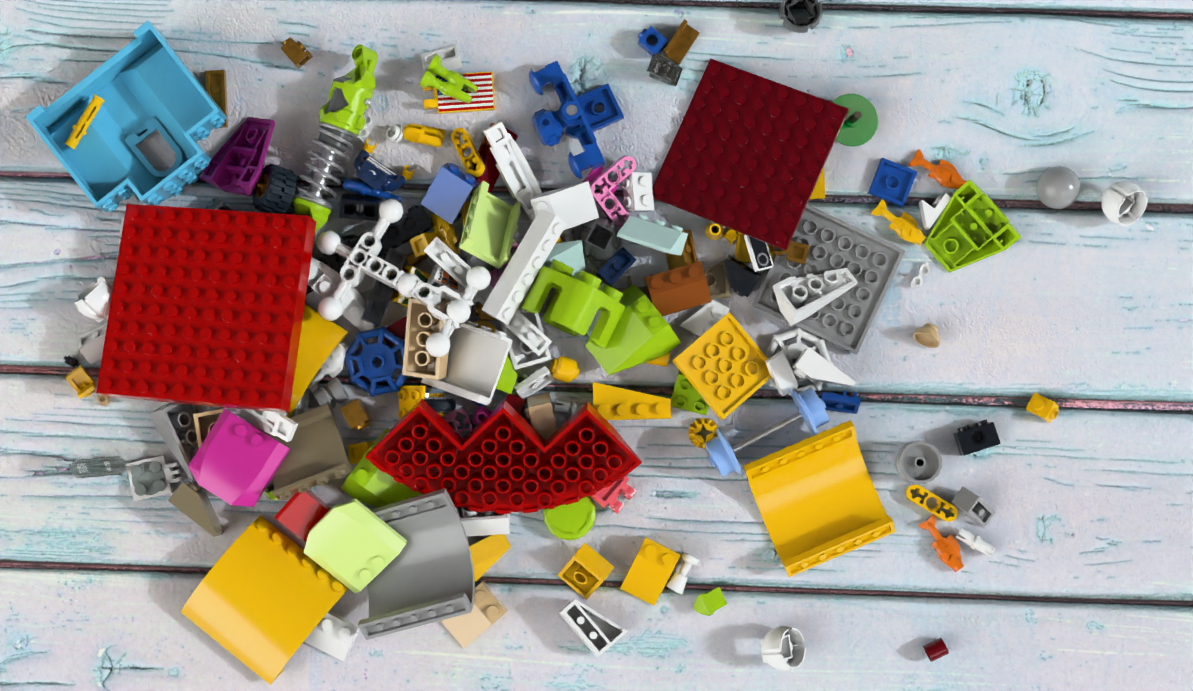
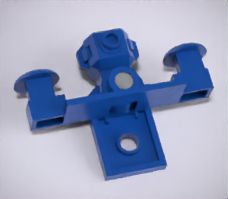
M558 61L546 65L544 69L537 72L530 69L529 80L534 91L539 95H543L542 88L552 84L561 102L558 111L541 109L535 112L532 118L534 128L541 143L550 147L559 144L563 133L571 138L578 139L584 152L575 156L570 152L568 163L573 174L579 179H582V171L589 168L595 170L604 166L605 160L596 143L593 132L624 119V115L609 84L576 97ZM595 105H602L604 110L601 113L595 112L593 110Z

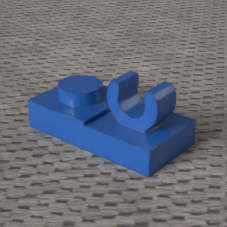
M845 390L842 396L832 392H822L821 395L826 405L825 410L857 414L861 398H857V392H854L853 397H848Z

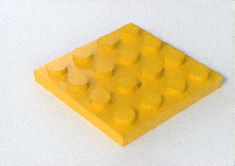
M730 312L672 360L721 420L725 419L771 378L765 362L768 358Z

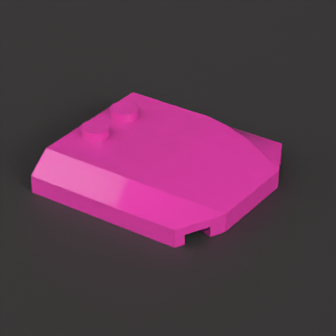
M225 408L188 467L198 485L228 504L254 507L289 453L290 448Z

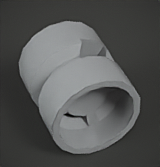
M338 378L329 381L327 387L321 386L313 391L320 406L328 404L331 409L336 407V403L341 404L349 399L348 393Z

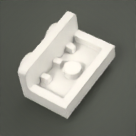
M632 172L621 182L625 210L627 213L653 211L654 198L651 172Z

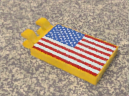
M492 72L460 74L478 87L476 93L461 89L472 97V101L469 104L450 96H444L436 88L423 87V91H434V100H423L425 110L438 109V114L495 110ZM435 75L439 80L447 82L444 78Z

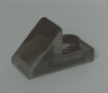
M653 53L647 69L650 73L649 77L672 86H677L683 70L656 53Z

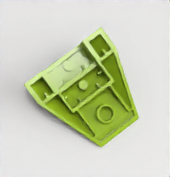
M969 179L955 191L924 245L950 273L1007 250L1021 236L988 195Z
M634 284L622 292L623 295L619 303L624 305L625 309L606 348L603 349L595 346L589 340L585 344V347L608 376L665 356L681 344L667 321L646 295Z
M388 428L382 432L368 449L341 487L343 491L354 499L356 498L360 502L375 507H382L423 495L420 492L410 490L411 488L402 483L393 480V477L383 473L365 458L368 452L390 430Z

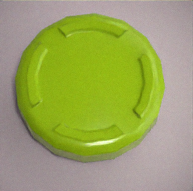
M587 496L572 504L560 505L555 507V509H544V523L549 532L557 538L564 540L579 539L586 535L594 525L596 517L595 505L590 496Z

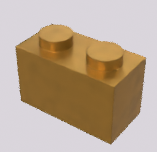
M355 399L340 408L351 429L361 431L370 426L369 422L373 420L360 399Z

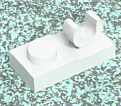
M544 366L536 370L530 377L523 374L524 380L520 383L516 380L514 388L519 396L525 400L555 381L548 368Z

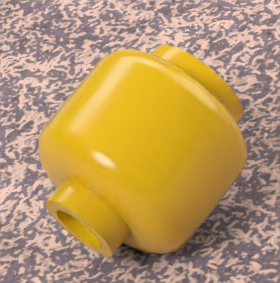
M563 355L554 358L550 366L552 377L564 383H570L573 379H577L580 371L577 368L576 360Z

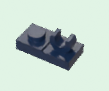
M622 247L597 272V275L605 284L611 287L636 262V259Z

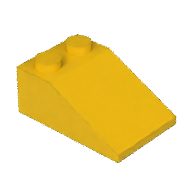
M645 536L620 589L655 605L676 566L680 553Z

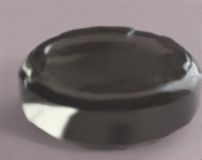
M122 456L76 459L71 464L72 475L76 478L122 475L127 470L126 460Z

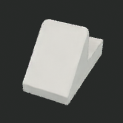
M946 193L942 197L938 195L932 203L934 208L923 200L919 202L923 229L927 231L931 228L952 198Z

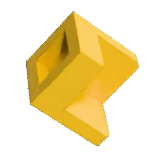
M437 232L423 233L410 239L415 258L426 255L424 250L438 237Z

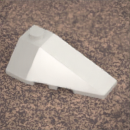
M847 268L825 271V273L817 275L811 273L804 277H788L774 284L773 289L780 312L792 326L806 319L857 285L858 282Z

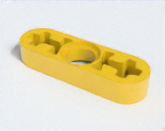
M456 128L451 134V140L467 173L473 177H479L485 171V165L469 132L463 128ZM461 134H462V140H463L465 143H462V142L459 140ZM471 148V154L468 157H465V150ZM472 161L477 164L475 171L473 170L474 165L471 163Z
M912 484L906 488L905 495L911 502L944 521L951 522L956 519L958 511L952 504L920 485ZM917 488V492L922 496H924V492L927 493V495L922 500V504L919 503L921 498L916 496L914 498L911 497V489L915 490ZM930 497L935 498L937 502L936 506L932 509L926 505V501ZM940 506L947 510L951 508L953 515L946 518V514L943 511L939 510L938 513L936 511Z

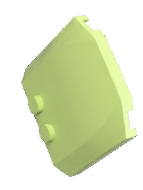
M355 498L345 504H336L309 531L304 553L356 594L366 587L402 551L407 540Z

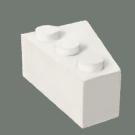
M576 599L559 611V614L596 657L603 654L628 632Z

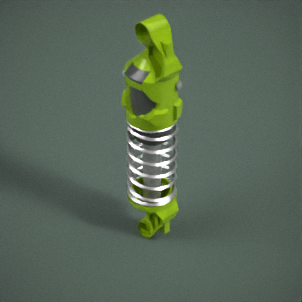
M361 44L356 45L352 51L355 68L346 75L333 80L329 91V101L320 108V119L318 122L320 127H317V130L320 131L319 139H313L312 141L324 148L322 153L308 151L311 156L318 158L319 161L317 165L304 163L305 167L314 170L315 173L313 177L304 174L299 175L301 179L311 184L309 189L297 186L296 190L306 196L295 193L292 201L296 215L310 216L316 221L315 234L328 221V216L332 209V205L322 199V196H337L332 189L326 187V184L341 185L340 180L330 173H345L344 168L335 163V161L348 162L350 160L344 152L354 149L351 144L352 140L358 138L359 132L366 124L364 111L368 109L373 96L372 92L376 87L374 70L378 60L377 52Z

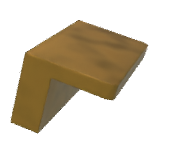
M685 19L663 53V56L677 65L681 64L700 32L687 25L688 21Z
M682 230V232L688 233L682 255L666 253L669 270L698 262L691 230Z

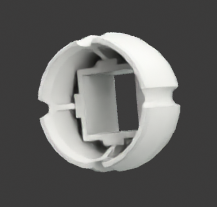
M1115 181L1100 195L1102 200L1101 206L1105 216L1111 222L1122 226H1129L1135 223V217L1140 218L1146 209L1148 198L1140 186L1128 181Z
M105 276L99 277L97 283L92 282L77 296L79 300L76 299L74 301L78 310L87 318L96 320L98 323L109 316L114 283Z
M779 626L771 629L763 639H760L763 663H767L780 671H788L799 667L805 658L806 647L802 646V643L805 641L801 632L789 626Z

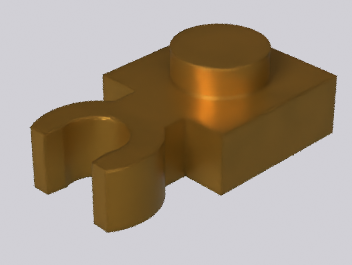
M790 241L786 251L783 249L782 251L775 250L774 254L777 256L786 254L787 261L805 265L810 245Z

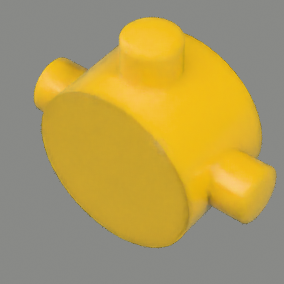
M729 229L726 234H723V238H726L730 244H734L737 233Z

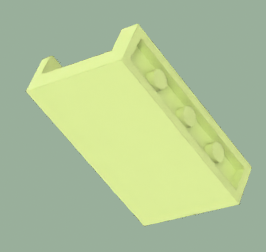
M482 181L473 190L459 248L499 269L504 263L507 264L512 255L510 251L515 242L514 234L518 229L517 221L522 212L520 210L521 202L517 201L511 206L488 193L489 184Z

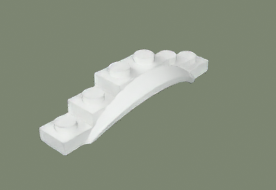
M497 122L483 132L491 145L489 149L497 162L495 165L510 194L517 201L521 202V209L524 215H527L532 223L535 219V213L531 204V198L534 195L541 194L542 191L520 148L512 136L507 133L503 123Z
M311 257L308 285L321 297H331L342 280L340 274L326 264ZM350 287L341 302L343 308L342 315L362 332L378 329L380 326L375 328L373 327L374 324L361 319L367 303L354 287Z
M224 407L253 426L273 436H278L286 442L292 440L298 423L286 417L287 413Z

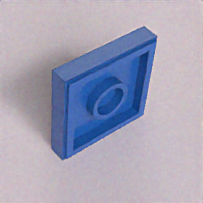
M881 158L867 194L904 207L918 171Z

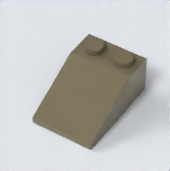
M196 481L182 482L168 501L213 537L222 535L224 530L207 494L202 490L203 487L198 485Z

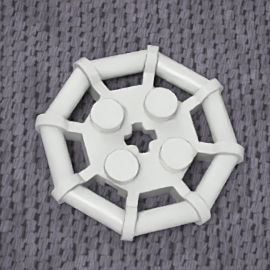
M800 327L778 335L774 334L765 353L768 359L771 358L779 345L782 348L781 352H783L792 367L794 364L792 359H797L808 348V346L801 343V337L815 344L811 347L812 350L819 348L821 356L831 363L825 345L826 340ZM796 337V343L785 346L782 342ZM795 375L797 383L807 380L806 378L800 379ZM771 377L768 385L777 389L775 379ZM809 380L812 384L798 389L795 388L794 390L798 394L810 387L814 391H820L824 382Z

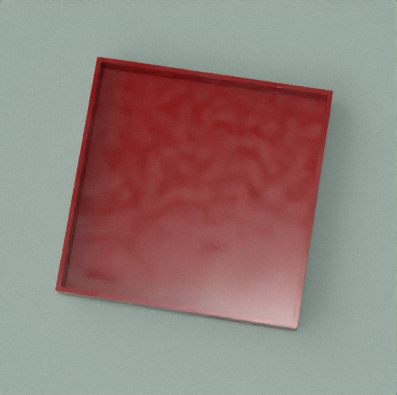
M127 204L96 393L114 398L289 413L316 221L306 215Z

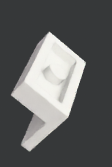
M107 323L77 337L78 348L90 364L102 359Z

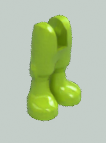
M435 54L419 84L424 88H436L444 96H450L468 104L472 101V97L461 89L463 88L471 93H476L478 89L474 83L461 76L458 72L449 71L443 67L441 57ZM433 74L444 78L447 82L439 80Z

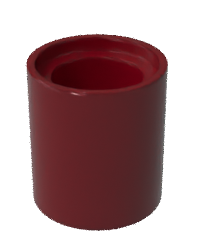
M942 638L923 646L931 662L949 654Z

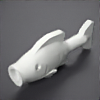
M343 342L336 346L309 384L308 388L312 392L319 388L318 383L325 375L329 374L332 378H335L341 372L345 354L348 350L347 345Z

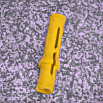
M95 94L93 95L77 124L72 126L73 130L64 144L74 150L76 149L83 135L87 134V128L105 102L104 99Z

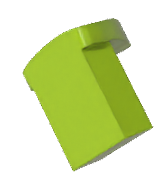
M720 587L700 594L695 600L694 610L702 615L711 616L714 614V611L727 605Z

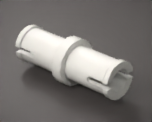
M963 527L960 528L956 535L957 539L970 545L971 549H977L988 557H991L995 551L996 546L981 539V536H976L963 529Z

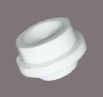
M392 124L387 129L386 137L390 142L397 143L403 138V127L401 125Z

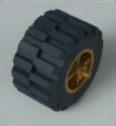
M267 164L263 168L260 181L256 184L257 187L253 192L254 208L266 213L284 214L290 207L295 195V172L274 164Z

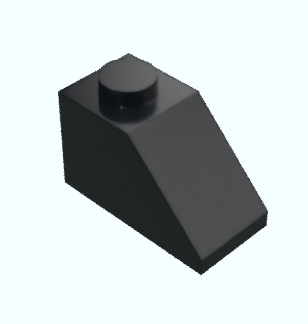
M728 255L724 262L731 288L734 289L737 295L748 297L761 274Z

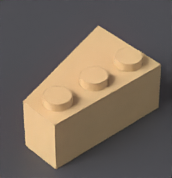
M550 392L529 396L527 398L528 408L525 409L527 420H531L532 427L545 440L558 430Z

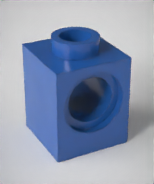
M652 26L648 30L643 29L638 36V45L655 59L668 45V40ZM653 37L657 40V43L649 45L646 40Z

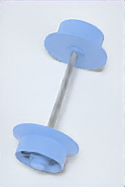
M812 387L799 394L795 390L790 389L791 396L799 412L732 448L719 427H717V437L705 443L710 454L708 456L709 462L712 467L716 466L722 477L734 471L743 476L744 474L735 455V452L801 417L812 435H817V428L829 422V417L825 410L826 405L822 398L817 396Z

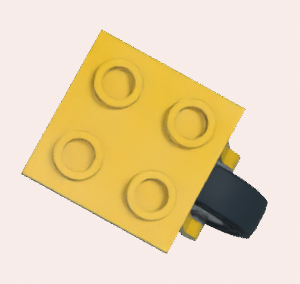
M401 386L398 392L399 420L421 399L440 416H444V410L456 409V400L444 399V393H426L425 386ZM424 397H433V399H424Z

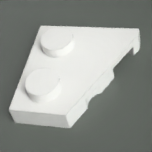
M712 300V302L706 304L684 321L680 327L700 337L725 316L730 308Z

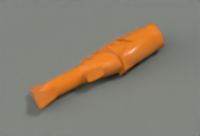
M919 149L909 163L911 167L920 165L929 170L928 177L935 179L940 183V186L959 189L967 182L951 163L941 159L938 165H934L923 158V154Z
M932 515L918 526L921 529L929 530L935 539V542L931 543V545L936 549L938 558L948 567L952 568L954 572H957L964 567L959 544L952 534H949L946 538L941 536L935 527L936 517Z

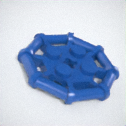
M384 326L363 332L358 331L345 354L350 378L349 382L354 383L369 393L371 397L390 392H399L407 376L402 375L401 371L396 381H394L392 375L396 369L403 370V364H398L396 351L400 349L403 361L405 341L387 330ZM379 336L376 343L368 344L366 341L367 338ZM384 337L393 342L394 344H396L397 346L395 348H391L390 345L385 344ZM361 343L363 345L362 352L359 355H355L354 353ZM376 357L382 360L381 367L373 363ZM353 360H357L360 372L357 374ZM363 375L369 378L371 386L359 377ZM387 380L389 385L377 387V382Z

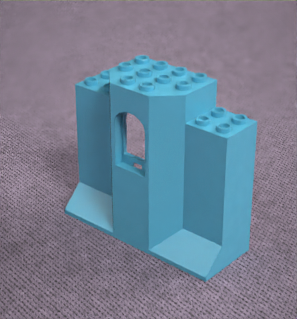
M146 21L133 32L137 38L50 106L45 108L39 105L25 116L95 207L104 212L114 211L119 207V203L122 200L131 198L134 193L143 203L155 206L172 196L176 197L182 193V188L187 184L191 185L196 182L198 176L211 161L210 156L198 141L206 139L210 135L209 132L211 130L221 127L225 123L224 120L228 118L174 51L164 35L149 21ZM95 94L104 99L105 102L87 128V134L83 135L74 150L64 144V142L72 132V126L77 124ZM156 130L160 132L177 156L174 165L165 171L155 170L137 147L140 142Z

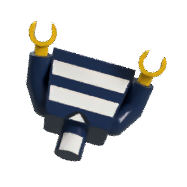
M370 139L365 141L362 150L354 160L353 165L358 171L356 176L378 191L393 192L397 190L406 180H411L415 169L408 171L409 165H405L402 174L398 175L369 154L374 151L377 145L376 143L374 146L369 145L368 141Z

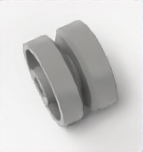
M918 441L910 442L898 451L896 468L904 480L916 484H925L933 481L939 475L942 468V458L939 451L932 444ZM918 459L922 462L921 465H917L916 462Z

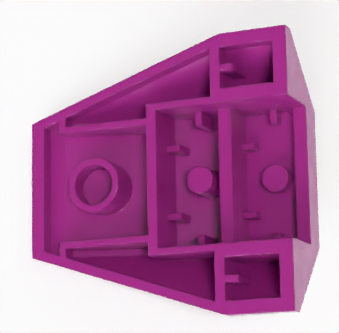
M247 117L212 157L209 165L204 169L199 178L224 192L251 196L262 175L275 121Z

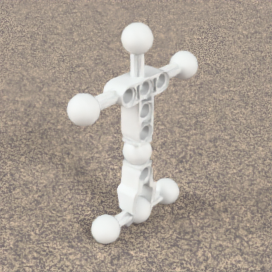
M394 199L385 200L380 205V219L372 232H366L361 236L354 249L341 243V238L336 232L328 230L318 236L317 246L322 253L327 255L337 253L347 258L340 270L342 280L331 297L323 298L319 303L318 312L320 317L327 321L337 320L343 311L341 302L350 287L358 286L367 274L395 288L404 297H413L415 300L419 299L423 305L427 306L433 317L445 322L439 333L431 334L426 341V350L434 357H442L449 352V337L455 328L460 329L459 324L469 319L471 313L470 306L474 305L472 299L477 291L485 289L490 284L491 275L485 267H472L466 276L468 285L462 295L444 285L438 288L428 283H423L417 275L405 273L403 270L399 271L396 266L377 257L382 248L380 239L390 223L398 222L403 215L401 203ZM370 241H375L373 245L367 246ZM365 257L362 262L357 263L359 258ZM377 265H381L379 270L373 271ZM354 273L351 279H347L349 274ZM392 274H397L393 280H389ZM425 291H429L426 297H422ZM445 296L454 299L447 305L446 314L437 310L436 307Z

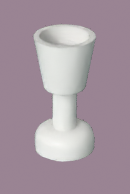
M684 551L681 555V558L685 561L679 573L675 572L665 585L679 594H683L688 579L686 574L691 565L697 566L700 562L699 559Z

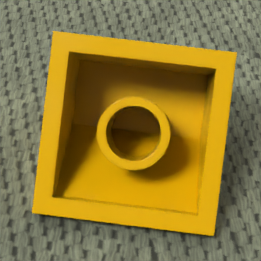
M584 543L557 576L587 600L607 578L614 566L588 544Z

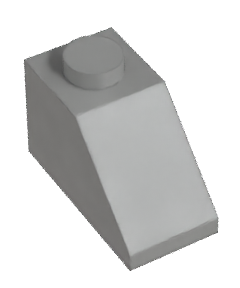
M962 487L951 501L959 510L982 527H985L996 513L979 496L965 487Z

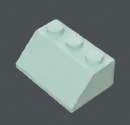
M637 214V217L629 216L619 230L617 237L669 254L682 255L688 233L682 232V227L672 225L670 228L665 226L666 222L657 219L654 222L648 221V216Z

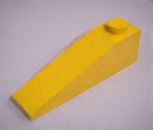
M505 534L490 535L469 546L475 582L511 547Z

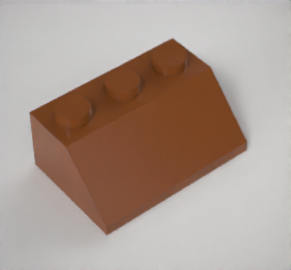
M701 261L645 277V284L651 303L662 316L712 302Z

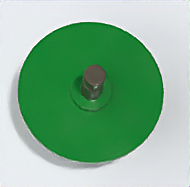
M844 94L832 101L835 104L849 108L836 141L850 147L867 143L874 136L878 126L877 112L872 103L865 97L857 94Z

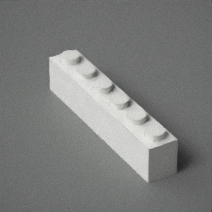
M543 209L539 210L482 307V311L507 325L509 324L567 223Z

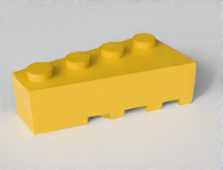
M593 382V407L607 421L671 419V399Z

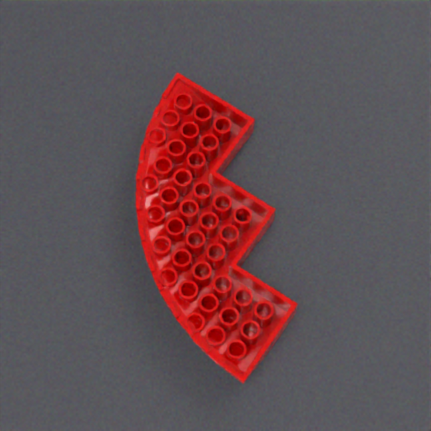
M421 399L365 456L367 460L383 473H387L394 478L393 480L404 484L414 492L427 494L445 488L455 507L469 508L468 510L476 512L490 511L497 514L538 512L541 509H555V507L578 502L584 497L592 496L605 487L608 488L613 485L615 481L624 478L642 463L616 429L588 402L545 440L505 400L463 438L434 409Z

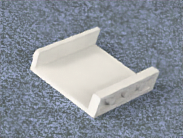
M467 321L466 324L460 323V329L455 328L450 336L447 376L440 380L423 378L421 383L490 406L513 340L507 338L506 333L498 330L492 333L491 328L483 325L477 328L478 324Z

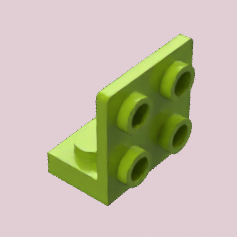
M678 369L671 398V407L707 415L709 405Z

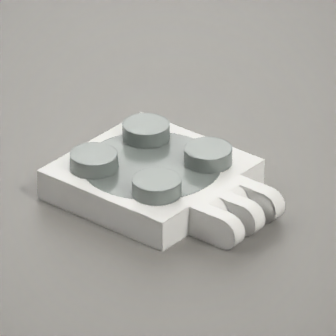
M165 455L126 464L134 501L173 493L171 483L184 481L183 477L175 478L176 474L182 473L181 469L173 470V467L180 466V463L167 464Z

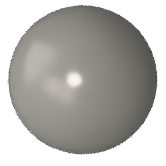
M1051 167L1045 170L1037 180V196L1049 208H1066L1072 205L1079 196V179L1072 170L1066 167Z

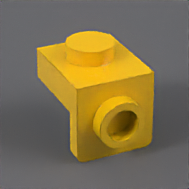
M82 365L65 376V379L77 391L80 399L84 396L89 397L94 393L96 382Z
M1037 393L1033 394L1025 408L1028 412L1044 419L1048 423H1051L1052 419L1054 420L1059 413V406L1054 401Z

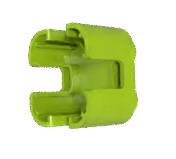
M555 259L552 260L549 268L542 266L521 308L529 313H539L553 287L555 288V294L544 314L543 321L572 336H577L578 334L584 336L597 311L600 310L602 312L590 334L589 341L595 346L605 349L625 309V306L619 303L623 293L605 284H602L598 290L602 280L582 270L579 274L574 273L573 277H571L574 269Z

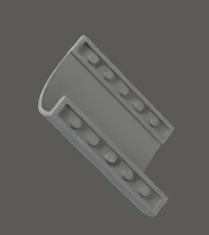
M444 488L371 509L370 511L405 538L407 542L402 551L367 585L369 618L359 620L358 627L365 639L368 640L471 613L475 593L472 556L462 521L447 490Z

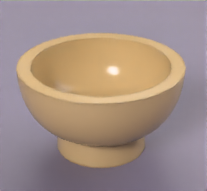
M926 323L913 334L914 340L925 347L937 348L940 345L939 329L933 324Z

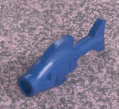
M347 177L344 181L343 189L365 196L379 197L386 200L394 199L401 203L400 196L385 191H378L365 182Z

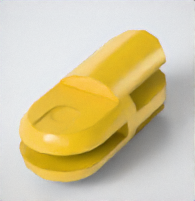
M409 123L404 127L403 137L410 142L441 148L446 132L440 128Z

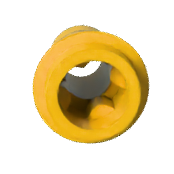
M714 222L706 225L705 235L710 240H718L723 236L724 229L722 225ZM717 227L718 233H713L711 228Z

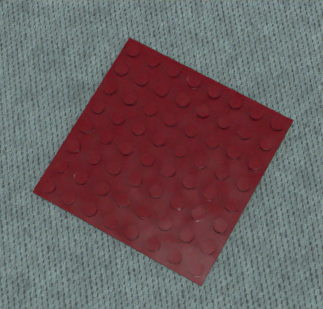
M710 58L655 180L653 198L786 251L848 114L849 108Z

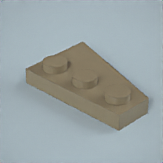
M725 260L704 269L711 300L731 297Z

